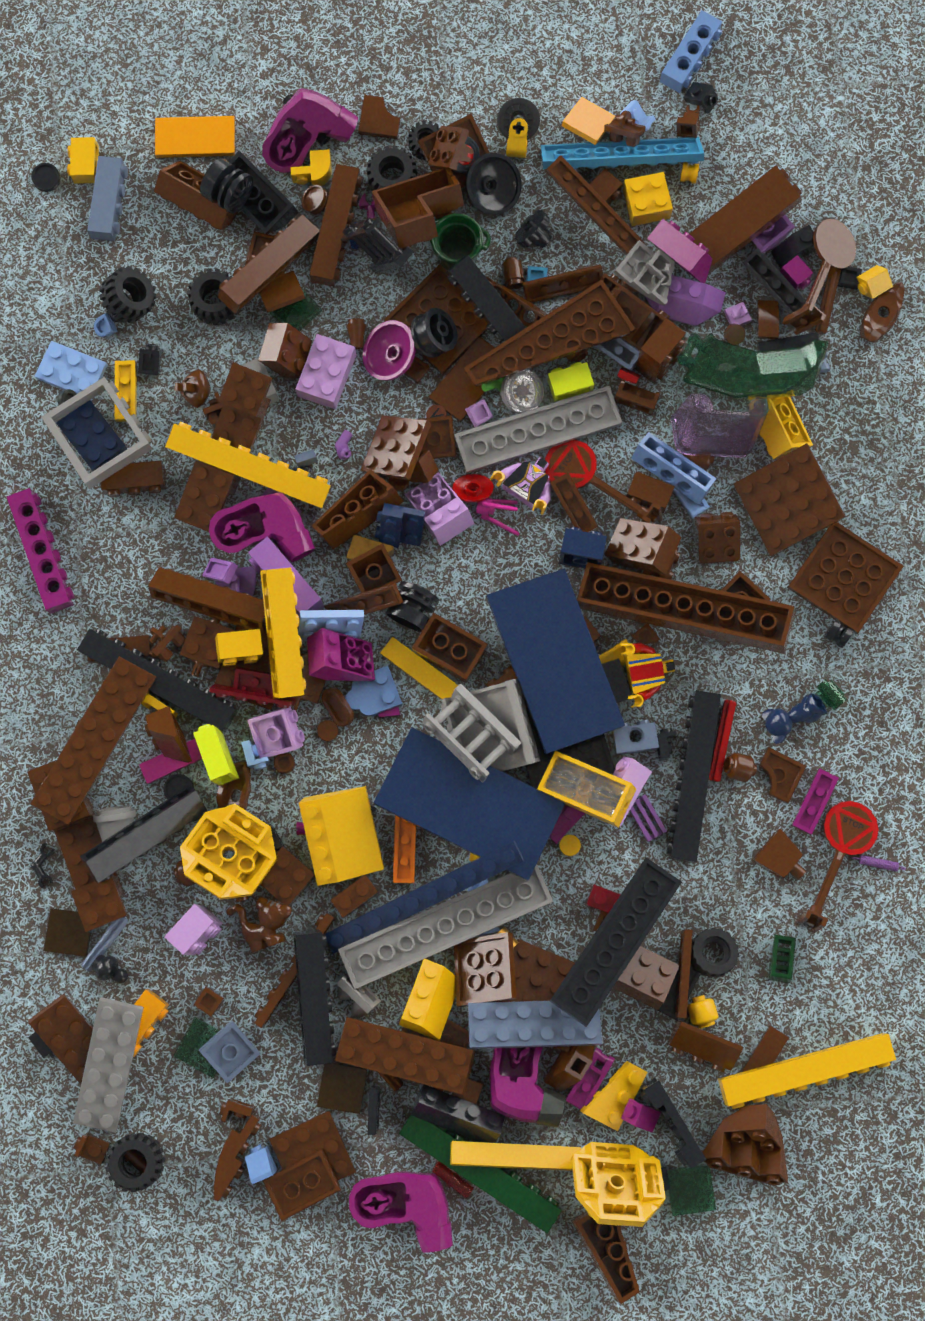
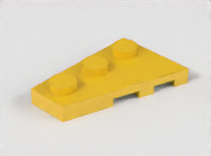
M626 1061L609 1079V1083L601 1091H598L593 1096L594 1099L587 1106L584 1105L580 1112L618 1131L623 1122L621 1117L629 1098L635 1099L648 1072Z

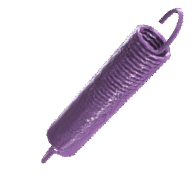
M860 855L859 858L855 859L859 860V864L895 872L898 871L899 867H902L897 862Z

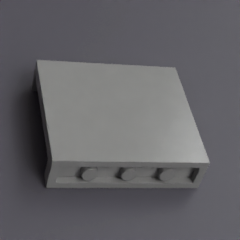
M512 679L471 691L470 693L521 742L520 747L513 755L509 752H504L490 766L499 771H505L539 762L537 746L518 680ZM452 697L442 699V711L453 702ZM463 707L456 709L447 718L448 733L469 716ZM474 722L455 740L465 748L484 731L483 727L478 722ZM489 737L471 755L482 762L499 746V743L493 737Z

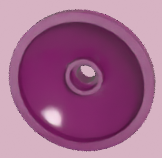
M390 320L379 324L371 331L363 348V363L371 376L381 381H391L397 379L408 370L416 353L411 329L400 321Z

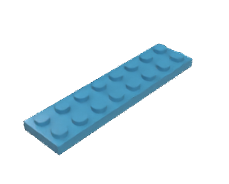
M699 137L640 140L639 144L634 147L627 146L626 141L598 142L596 145L591 142L540 145L543 169H547L560 155L574 169L579 167L595 169L599 166L615 168L618 165L635 167L638 164L655 166L658 163L675 165L678 162L695 164L698 161H704V151Z

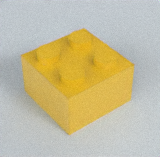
M664 172L624 180L623 193L631 226L671 218L673 207Z
M260 629L217 633L215 637L218 663H223V666L236 665L237 661L243 660L244 664L257 663L258 659L263 655Z

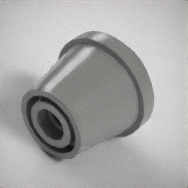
M130 805L96 810L97 814L93 815V822H96L103 842L134 822L136 809H131Z

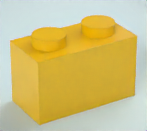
M95 137L71 138V145H68V156L70 158V164L67 165L68 176H71L74 184L94 183L99 156V145Z

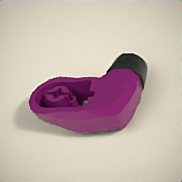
M543 1047L495 1048L489 1071L490 1104L492 1109L518 1121L559 1127L565 1105V1095L547 1088L541 1089L536 1084L538 1062Z

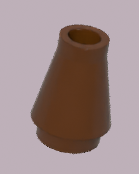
M349 319L346 327L351 346H354L355 349H363L366 329L364 319Z

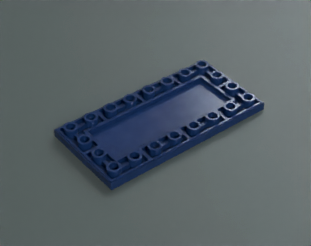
M565 568L486 595L545 755L625 726Z
M411 727L373 804L478 857H482L515 840L524 861L506 869V871L529 881L565 803L491 766L486 769L489 775L482 783L470 774L469 769L441 741Z

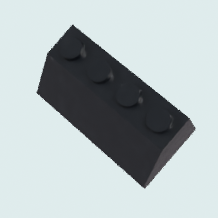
M240 151L228 161L235 165L236 169H241L244 173H248L253 177L251 194L241 210L266 235L285 227L299 213L295 206Z

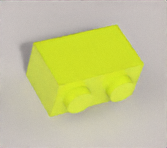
M576 362L568 368H555L548 373L547 381L554 402L584 394L594 389V382L587 362Z

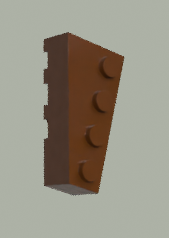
M370 469L311 527L334 550L375 522L378 511L383 510L384 503L399 506L404 501L393 486Z
M587 1211L571 1220L614 1299L622 1304L638 1294L640 1291L632 1263L629 1259L621 1225L598 1224L589 1216Z

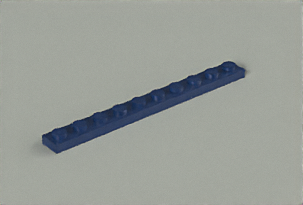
M514 840L325 933L327 943L334 954L338 952L339 948L398 923L523 862L524 858Z

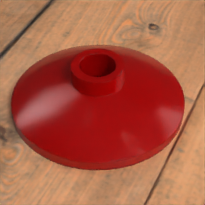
M467 474L455 480L453 491L463 501L480 502L492 495L494 485L486 476Z

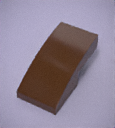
M757 301V339L779 338L778 301Z

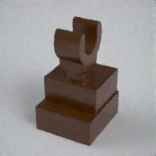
M688 104L683 117H678L676 122L677 136L697 138L700 127L699 105L695 110H690V105Z

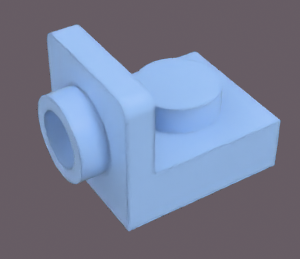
M631 101L623 111H629L636 124L646 126V132L651 128L655 117L654 115L646 116L638 101Z
M250 740L241 742L246 762L250 769L254 768L255 771L267 767L266 764L271 763L268 757L256 759L259 756L256 744L252 745Z

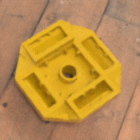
M590 1142L581 1150L573 1153L572 1168L575 1196L586 1209L589 1216L598 1224L643 1227L663 1205L666 1197L660 1160L654 1156L650 1157L646 1152L634 1145Z

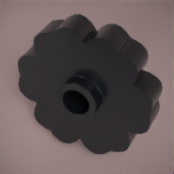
M537 210L522 222L521 228L517 230L515 240L522 248L529 247L531 243L543 248L551 241L552 235H550V231L547 229L550 221L548 215L543 210Z

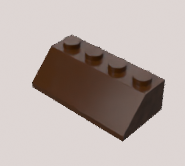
M178 161L159 171L154 192L159 194L161 198L175 203L180 209L194 214L196 218L210 223L213 228L224 229L232 223L238 212L231 214L225 209L220 208L218 203H212L204 198L200 193V186L205 174L186 163Z

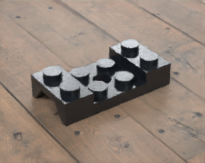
M653 1078L642 1085L641 1089L643 1092L640 1093V1096L648 1107L659 1108L664 1119L667 1122L671 1121L673 1124L670 1129L676 1139L679 1140L675 1144L678 1149L675 1151V1154L683 1166L688 1165L692 1169L707 1160L660 1081Z

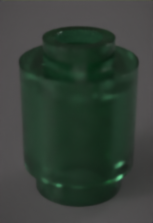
M825 679L816 687L818 689L816 694L833 710H836L847 700L844 697L845 693L832 679L829 682Z

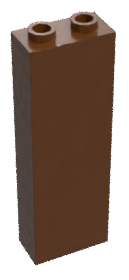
M775 165L689 233L695 239L693 242L696 245L702 243L709 249L708 254L712 258L708 275L802 202L801 190L796 184L791 185L788 181L790 177L783 168L780 170Z

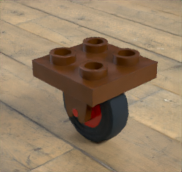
M440 126L436 134L434 148L430 153L428 165L434 168L453 170L457 173H467L472 162L480 156L479 147L476 141L471 137H467L469 130L461 127Z

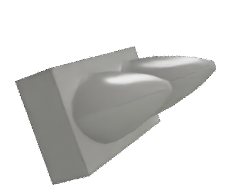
M348 973L337 983L339 986V1000L351 998L354 1000L351 1010L352 1018L362 1017L370 1013L381 1002L366 986L354 989Z

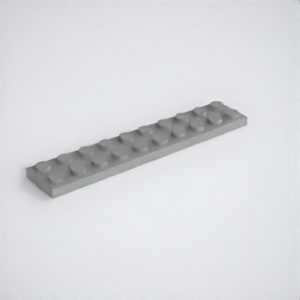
M536 864L529 881L512 873L507 874L339 948L338 951L354 989H358L553 903V900Z

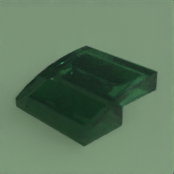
M194 1017L173 1056L193 1066L194 1069L214 1078L217 1071L198 1049L220 1030Z

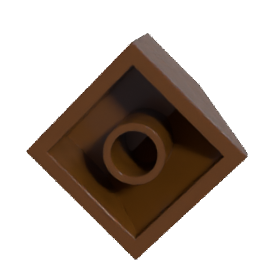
M383 543L346 562L360 593L392 583L397 584L402 581Z
M167 706L146 715L147 725H144L147 735L149 737L153 736L152 741L156 750L160 749L164 757L187 763L192 762L184 733L170 707Z

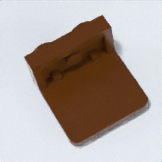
M723 512L721 515L713 516L706 513L701 514L700 517H695V526L698 530V555L700 563L731 562L740 559V520L736 514Z

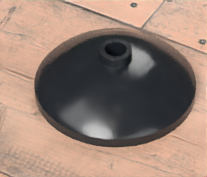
M487 153L476 158L470 165L466 174L465 188L470 202L476 209L488 215H499L509 211L517 203L521 194L522 180L517 166L510 158L500 153ZM487 182L490 183L489 189L486 187Z

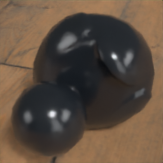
M99 955L92 964V969L96 971L99 980L106 981L113 977L116 983L121 984L128 979L127 971L125 969H118V960L113 956L105 957L104 955Z

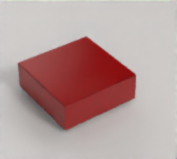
M622 367L617 376L636 384L641 375Z

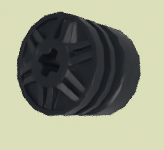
M220 158L214 161L206 171L201 182L200 193L212 203H218L220 208L234 214L248 200L253 188V177L248 173H244L241 169H236L235 165L225 159Z
M401 581L398 587L400 588L399 592L403 602L389 607L385 614L390 619L409 629L422 632L429 621V617L423 612L433 613L435 611L433 606H437L440 600L420 585Z

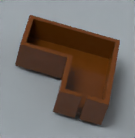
M448 169L432 171L372 191L376 211L396 245L400 248L411 247L414 244L427 242L432 238L438 237L434 217L440 213L454 211L458 207L464 206L460 183L451 170Z

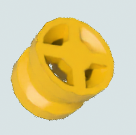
M683 162L680 182L690 181L692 184H696L699 164L689 165L687 162Z

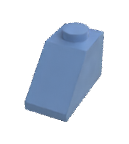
M261 1144L249 1149L250 1154L245 1156L252 1185L274 1175L278 1170L268 1145L262 1148Z

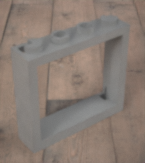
M105 377L41 417L89 489L152 450L149 444L152 441L145 430L143 432L140 431L138 426L141 423L135 414L130 416L127 411L130 408L123 397L121 399L118 398L116 393L119 390L113 381L108 383ZM106 390L140 442L89 474L55 422Z

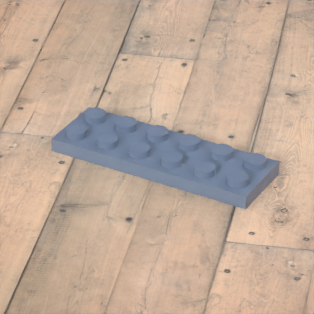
M550 1001L468 1003L469 1049L590 1046L602 1044L600 1009H598L588 1026L585 1027Z

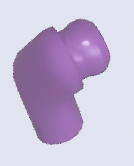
M347 430L343 431L335 443L337 456L342 460H346L351 456L348 442L353 434Z

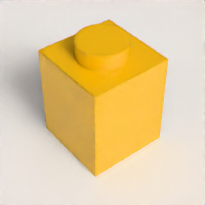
M878 265L857 276L860 293L872 299L893 287L888 269Z

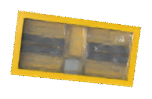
M558 751L554 752L537 788L564 802L565 805L618 828L637 790L628 781Z

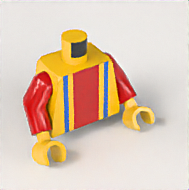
M621 643V646L626 647V651L621 653V655H624L629 689L631 693L636 694L628 696V699H634L635 701L631 708L641 707L644 701L650 699L661 689V684L665 683L664 673L675 672V664L673 659L662 661L660 653H657L653 647L643 643Z

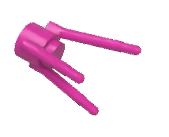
M487 498L478 502L476 513L481 514V519L488 520L506 531L519 536L518 531L489 516L494 514L495 508L517 511V507L501 504H517L518 501Z

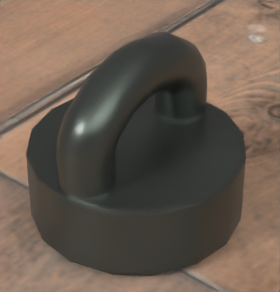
M71 389L60 391L57 396L58 406L75 396L76 392Z

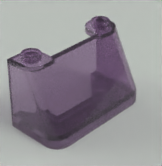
M691 393L671 416L676 449L685 455L736 458L748 456L753 450L769 411L767 398L752 399L748 404L749 412L713 410L711 400L706 395Z

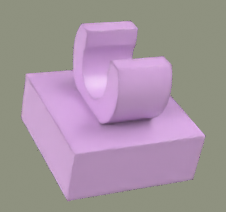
M744 302L724 310L729 324L735 323L742 326L751 322V317Z

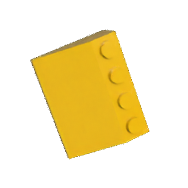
M366 786L304 797L299 802L317 886L341 882L384 869Z

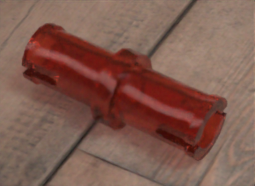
M440 1161L431 1170L432 1173L446 1183L445 1186L448 1188L452 1187L464 1199H467L472 1193L474 1187Z

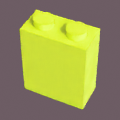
M210 724L199 727V731L193 734L210 781L221 786L238 779L239 776L223 732Z

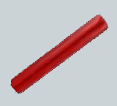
M725 700L722 708L709 774V780L713 782L721 780L736 708V702L732 700Z

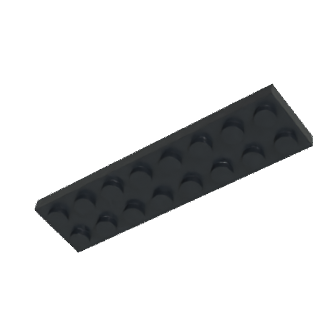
M646 857L550 1002L587 1027L682 881Z

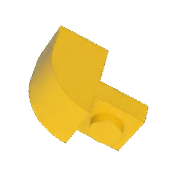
M330 150L310 151V166L291 167L293 183L304 185L312 182V185H319L321 187L325 185L332 173Z

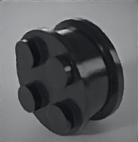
M431 308L425 314L416 316L411 323V335L415 349L427 357H438L443 352L452 350L457 344L458 334L455 323L450 315L440 308Z

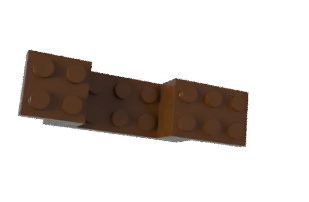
M233 362L218 400L224 403L211 438L217 441L219 437L231 441L230 446L238 448L241 445L251 449L249 452L251 453L271 399L266 398L273 378ZM196 460L174 518L209 532L211 518L216 512L224 508L228 495H235L241 477Z
M56 760L27 772L35 795ZM85 798L70 825L42 811L48 831L55 833L75 886L76 890L71 891L85 932L92 931L128 916L122 898L126 896L117 872H114L108 880L98 883L92 878L80 858L81 855L102 842L97 824L93 822V815L95 813L90 799Z

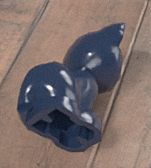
M811 693L806 695L801 703L795 705L789 712L781 708L767 709L762 713V718L766 722L767 731L772 735L773 742L779 744L791 732L793 723H814L821 716L827 714V709L822 699Z

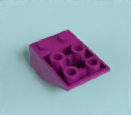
M321 628L307 637L309 676L323 680L338 681L375 680L371 642L325 628Z

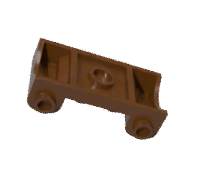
M604 273L601 280H603L635 327V332L622 338L640 351L666 318L669 319L670 316L661 309L659 312L655 311L620 284L622 280L613 273L611 276Z

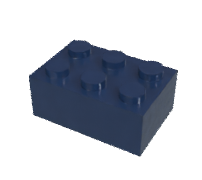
M91 400L73 410L56 423L92 471L127 450L125 444Z

